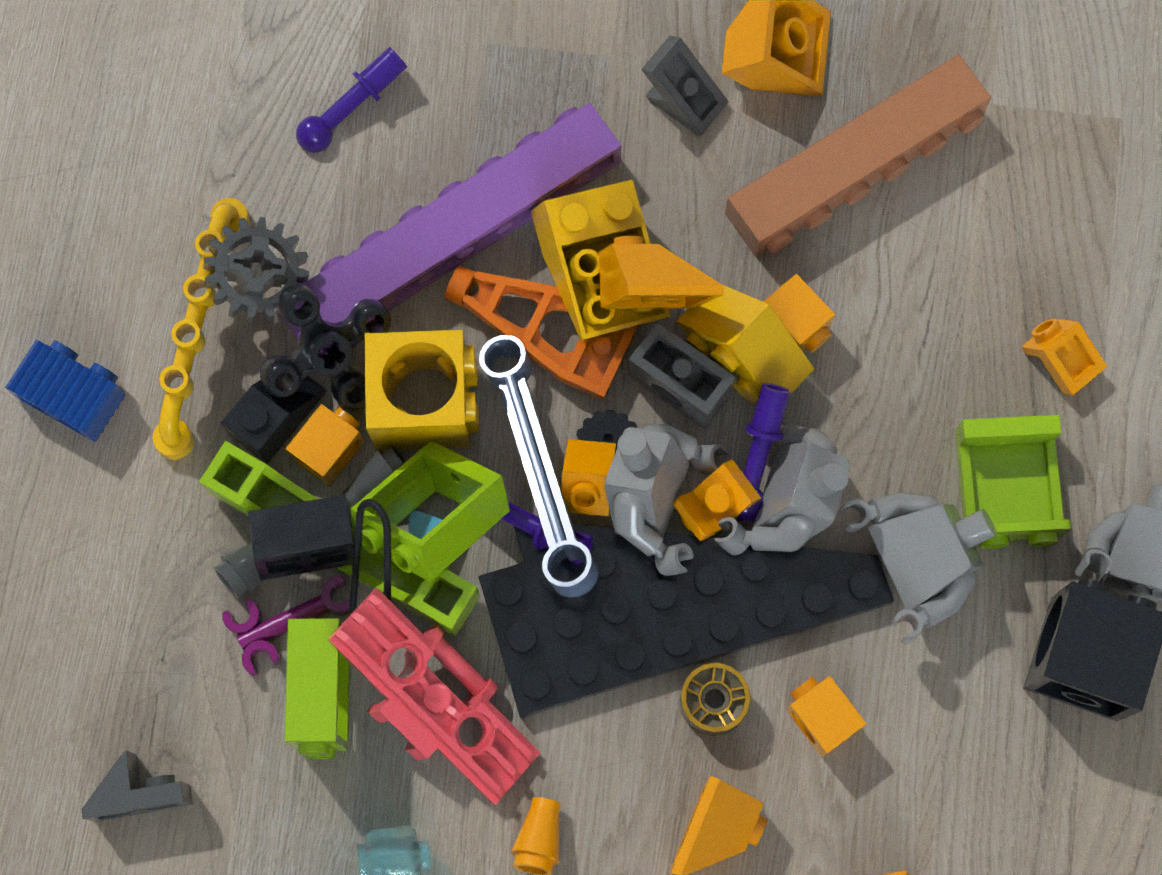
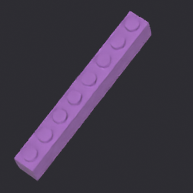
M590 102L580 109L576 107L570 108L557 117L554 122L555 125L540 134L539 132H532L518 142L516 149L506 156L490 158L478 168L476 175L463 183L455 181L447 185L439 193L438 199L425 207L419 205L409 209L401 216L397 225L385 232L382 230L373 232L360 243L359 249L346 257L340 255L330 259L321 267V273L307 282L296 284L309 287L317 295L320 302L321 318L331 323L345 320L350 315L353 306L363 299H375L390 311L459 265H462L531 221L532 215L530 211L543 201L573 194L620 164L621 144ZM305 301L298 302L294 310L301 308ZM277 307L280 316L299 343V336L301 334L299 327L289 323ZM375 315L370 316L367 319L366 323L371 322L374 319ZM331 341L328 342V349H330L333 344ZM320 347L319 354L323 353L324 347Z

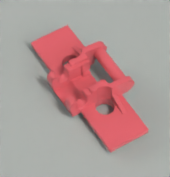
M375 588L328 639L385 697L382 702L372 704L367 712L378 723L389 721L409 741L405 750L415 760L428 759L438 749L493 805H496L538 757L540 752L489 701L496 692L498 685L491 678L485 680L443 637L444 630L438 624L432 625L422 634L378 588ZM405 648L404 669L399 675L395 676L390 669V658L396 650ZM432 656L470 692L463 702L427 667V661ZM474 717L481 724L482 734L477 743L466 746L459 738V727L465 719Z

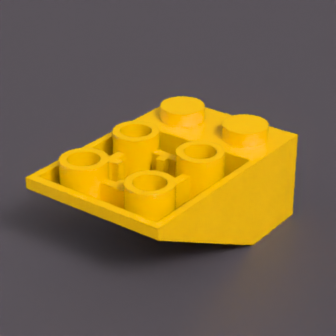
M633 179L545 200L530 211L543 258L581 341L671 317L669 309H601L599 251L610 244H614V238L621 236L643 237V244H651Z

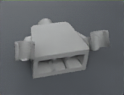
M789 422L784 426L781 425L780 431L784 433V437L780 441L781 445L776 448L763 492V502L756 515L752 531H746L732 517L722 518L718 522V525L726 533H729L725 538L714 539L725 551L731 555H739L749 545H751L753 550L797 551L807 540L833 523L843 489L848 484L850 463L848 459L837 454V447L825 433ZM772 441L771 446L776 444L778 441Z
M647 424L641 429L628 427L618 440V448L605 479V491L616 534L621 535L647 556L654 554L656 568L662 575L669 576L686 573L687 569L679 561L693 559L694 554L690 546L685 543L666 546L662 543L674 509L673 502L679 496L689 468L688 460L690 458L695 470L701 473H712L718 468L713 456L728 455L729 450L721 443L697 445L696 438L666 424Z
M1162 484L1152 485L1148 506L1132 503L1122 512L1111 513L1088 534L1083 559L1075 570L1076 576L1081 577L1085 570H1090L1095 573L1094 581L1112 588L1162 601Z
M897 493L871 499L868 501V504L860 499H852L841 506L839 511L853 508L860 514L859 523H852L844 527L849 532L861 529L870 520L876 523L867 528L906 608L895 615L890 627L895 626L900 621H907L914 629V632L903 637L901 640L903 644L913 643L921 633L923 626L931 628L959 612L976 584L974 573L983 567L975 546L997 535L993 521L984 509L961 519L953 504H941L934 496Z

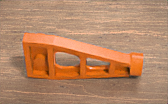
M459 265L449 281L444 297L446 300L471 311L500 335H511L518 338L523 343L530 358L561 383L603 402L640 326L582 341L579 338L573 351L562 353L546 342L540 334V327L548 313L553 311L568 312L557 286L479 271L475 272ZM474 285H478V292L474 296H470ZM514 294L536 302L537 308L527 327H518L500 316L497 308L503 296Z

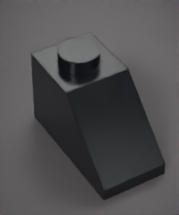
M285 373L279 374L275 380L282 379ZM307 375L293 395L279 398L271 395L264 388L261 380L251 385L221 424L230 437L264 463L268 464L327 391Z

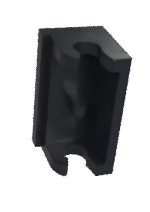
M346 495L247 511L253 557L260 580L352 565L354 535Z

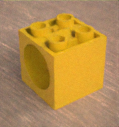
M463 330L365 333L366 430L375 450L384 451L390 445L397 451L420 450L430 441L447 449L471 448V433H479V407L476 404V393L470 392L469 387H478L477 358H475L474 345H466ZM422 369H434L441 371L450 381L453 379L456 381V389L451 399L442 408L433 413L412 415L408 414L400 406L397 405L395 407L391 404L395 388L404 377L412 372Z

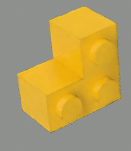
M723 285V296L693 309H687L676 320L687 335L684 341L705 356L714 359L721 367L732 373L737 379V382L734 384L735 389L752 404H756L759 399L762 383H771L785 387L790 391L791 395L814 370V367L770 304Z

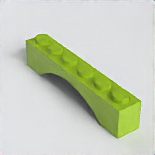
M226 440L199 481L210 495L248 516L247 511L318 499L264 462ZM351 519L353 535L355 536V524L353 519ZM361 547L359 582L372 590L378 588L384 594V557L378 553L371 554ZM391 561V601L432 625L438 624L444 632L456 638L481 597L478 587L448 569L442 571L434 580L429 582L412 572L406 573ZM352 565L336 567V569L348 576H352Z

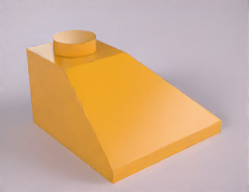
M748 0L726 30L722 74L751 90L814 97L823 95L831 11L814 0Z
M643 237L614 238V244H610L599 251L601 309H693L724 295L722 284L660 244H643Z
M710 775L703 787L668 875H690L743 853L748 843L757 847L768 818L760 815L764 803Z

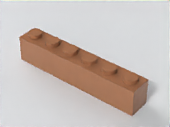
M960 54L729 196L725 214L755 257L768 250L771 254L777 253L793 241V234L806 226L810 230L819 227L833 215L831 210L844 202L848 206L859 202L871 191L870 186L884 178L886 182H889L899 177L910 166L908 162L921 154L924 158L934 155L947 144V138L959 130L962 134H967L974 130L985 120L984 113L992 97Z

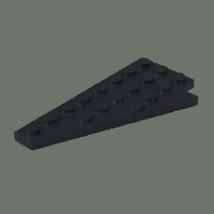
M572 523L574 529L593 536V546L590 553L598 566L597 581L586 594L579 597H565L556 592L545 577L542 567L544 556L549 549L546 547L541 550L533 546L534 536L515 526L513 527L524 562L478 576L520 718L882 608L894 602L878 555L804 547L793 552L753 550L751 545L743 553L731 555L714 540L715 538L709 537L700 541L696 536L665 533L663 544L671 546L685 543L690 546L694 554L693 559L679 561L687 569L686 573L665 576L657 570L654 554L651 556L644 554L621 535L616 534L614 527ZM565 558L558 564L555 578L560 579L561 582L573 581L584 572L586 564L582 562L577 565Z

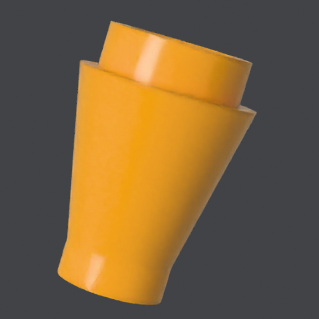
M543 797L532 798L528 814L510 852L515 856L513 862L515 869L534 875H552L554 865L560 863L559 813L561 803Z

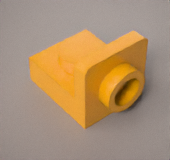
M1056 318L1048 319L1035 327L1032 331L1033 337L1022 345L1026 355L1037 356L1041 359L1061 392L1065 395L1073 396L1108 367L1079 321Z
M732 459L718 467L693 491L679 496L673 502V506L680 514L684 526L694 533L698 540L702 541L724 531L718 525L722 518L732 517L737 520L741 513L758 502L761 497Z

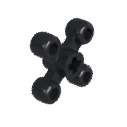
M293 284L286 287L279 297L278 306L283 317L289 323L299 327L301 332L299 346L289 355L272 356L262 364L260 368L262 385L273 396L279 398L288 397L298 390L301 381L307 375L321 373L330 377L332 395L343 408L348 410L363 408L366 405L365 376L360 371L351 367L353 348L359 342L365 340V333H387L391 327L389 311L381 302L375 299H363L353 306L350 315L345 320L331 323L321 318L319 299L309 287L302 284ZM305 301L301 308L294 310L298 302ZM375 315L374 319L371 322L366 323L367 319L370 316ZM331 341L333 344L331 348L328 349V342ZM321 346L324 347L323 354L318 353ZM285 373L282 379L275 380L279 374ZM355 386L351 392L347 393L349 388Z

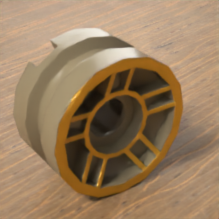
M710 663L704 664L691 672L683 684L679 700L681 713L689 726L699 733L717 736L727 734L738 727L748 712L751 698L749 686L741 673L729 665ZM717 689L722 692L721 696L724 704L714 709L707 705L705 697L706 694Z

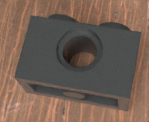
M656 322L628 359V375L704 429L732 393L736 379L733 374L658 322Z

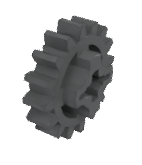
M260 217L257 227L250 228L246 219L241 218L237 232H234L227 226L222 228L221 236L224 241L223 243L217 240L210 241L209 251L216 257L204 258L203 269L214 272L205 278V287L219 289L214 295L213 302L215 305H219L228 301L230 303L228 316L233 318L240 310L246 311L247 322L253 323L256 313L263 312L265 319L271 322L274 319L275 308H279V297L282 291L293 284L308 281L309 271L298 268L307 262V252L294 251L299 242L297 235L287 239L282 237L284 224L279 223L273 230L266 229L265 217ZM251 242L250 246L242 252H231L237 246ZM268 244L276 248L284 259L277 258L268 247ZM252 263L261 264V278L251 276L250 268ZM228 281L236 282L245 293L244 296L237 293L229 285ZM282 285H285L275 295L262 299V295L270 288H281Z

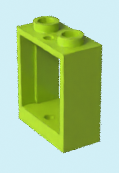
M433 441L426 444L350 509L355 524L359 504L366 499L377 501L386 511L391 525V561L406 573L412 572L429 582L434 580L510 511L502 475ZM435 491L460 503L455 510L422 539L396 526ZM366 507L363 517V529L361 530V547L371 554L378 553L384 557L383 523L376 510L372 507Z
M288 619L284 742L297 749L299 755H305V759L331 760L335 759V751H348L350 662L328 641L330 636L342 624L340 619Z

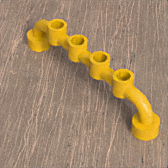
M235 198L222 199L213 206L210 213L211 220L208 230L202 231L195 239V248L201 258L197 273L187 278L183 285V292L189 304L185 319L178 321L171 331L172 340L177 346L173 365L163 369L159 377V382L165 391L160 413V421L154 429L152 439L155 448L161 455L171 460L184 458L191 452L194 446L192 431L183 421L179 420L183 400L188 398L194 389L190 373L195 354L199 353L205 346V336L201 330L206 311L215 304L213 302L214 295L216 294L215 288H207L203 296L193 297L196 290L206 288L205 278L214 273L203 269L204 258L216 257L211 252H205L211 240L224 242L221 236L224 226L237 232L241 218H245L250 226V216L245 205ZM195 333L194 338L190 342H182L185 334ZM175 378H183V383L179 387L170 388V384Z

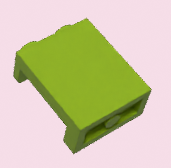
M1060 414L963 419L956 428L955 440L963 519L984 509L993 521L997 532L996 536L980 543L981 549L1005 548L1010 546L1009 541L1028 540V546L1030 547L1052 546L1058 544V538H1062L1071 530L1070 519H1064L1055 441L1062 433Z

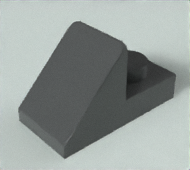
M669 36L641 69L653 84V87L646 95L650 102L697 135L704 133L729 102L681 37Z
M126 750L121 754L83 806L82 817L84 820L98 822L193 805L191 786L181 781L175 782V775H162L145 779V788H141L137 756Z

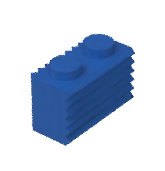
M36 339L5 388L15 398L89 440L96 442L99 439V435L104 431L105 426L109 424L110 418L114 416L115 410L119 408L120 402L124 400V392L115 384L118 376L97 363H93L89 369L76 362L79 355L56 340L48 346Z

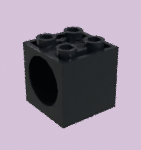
M1082 578L1079 579V582H1070L1051 597L1023 689L1118 722L1143 711L1162 646V611L1156 610L1157 603L1152 600L1135 595H1129L1127 599L1109 594V587L1105 584Z

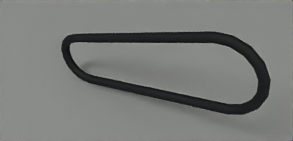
M371 499L363 500L357 507L349 616L357 608L362 543L361 530L363 529V517L366 507H372L376 510L383 523L384 595L391 601V525L384 508L377 501Z

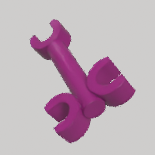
M335 576L328 579L323 585L321 595L262 623L260 608L251 599L246 601L250 617L244 624H236L228 610L223 612L222 620L225 626L231 632L237 634L238 641L244 651L242 654L244 669L252 676L257 675V668L254 666L253 661L256 654L262 651L269 653L270 659L275 665L281 663L279 650L267 641L288 631V619H315L329 611L337 615L348 614L350 599L340 604L332 600L334 591L346 585L342 576Z

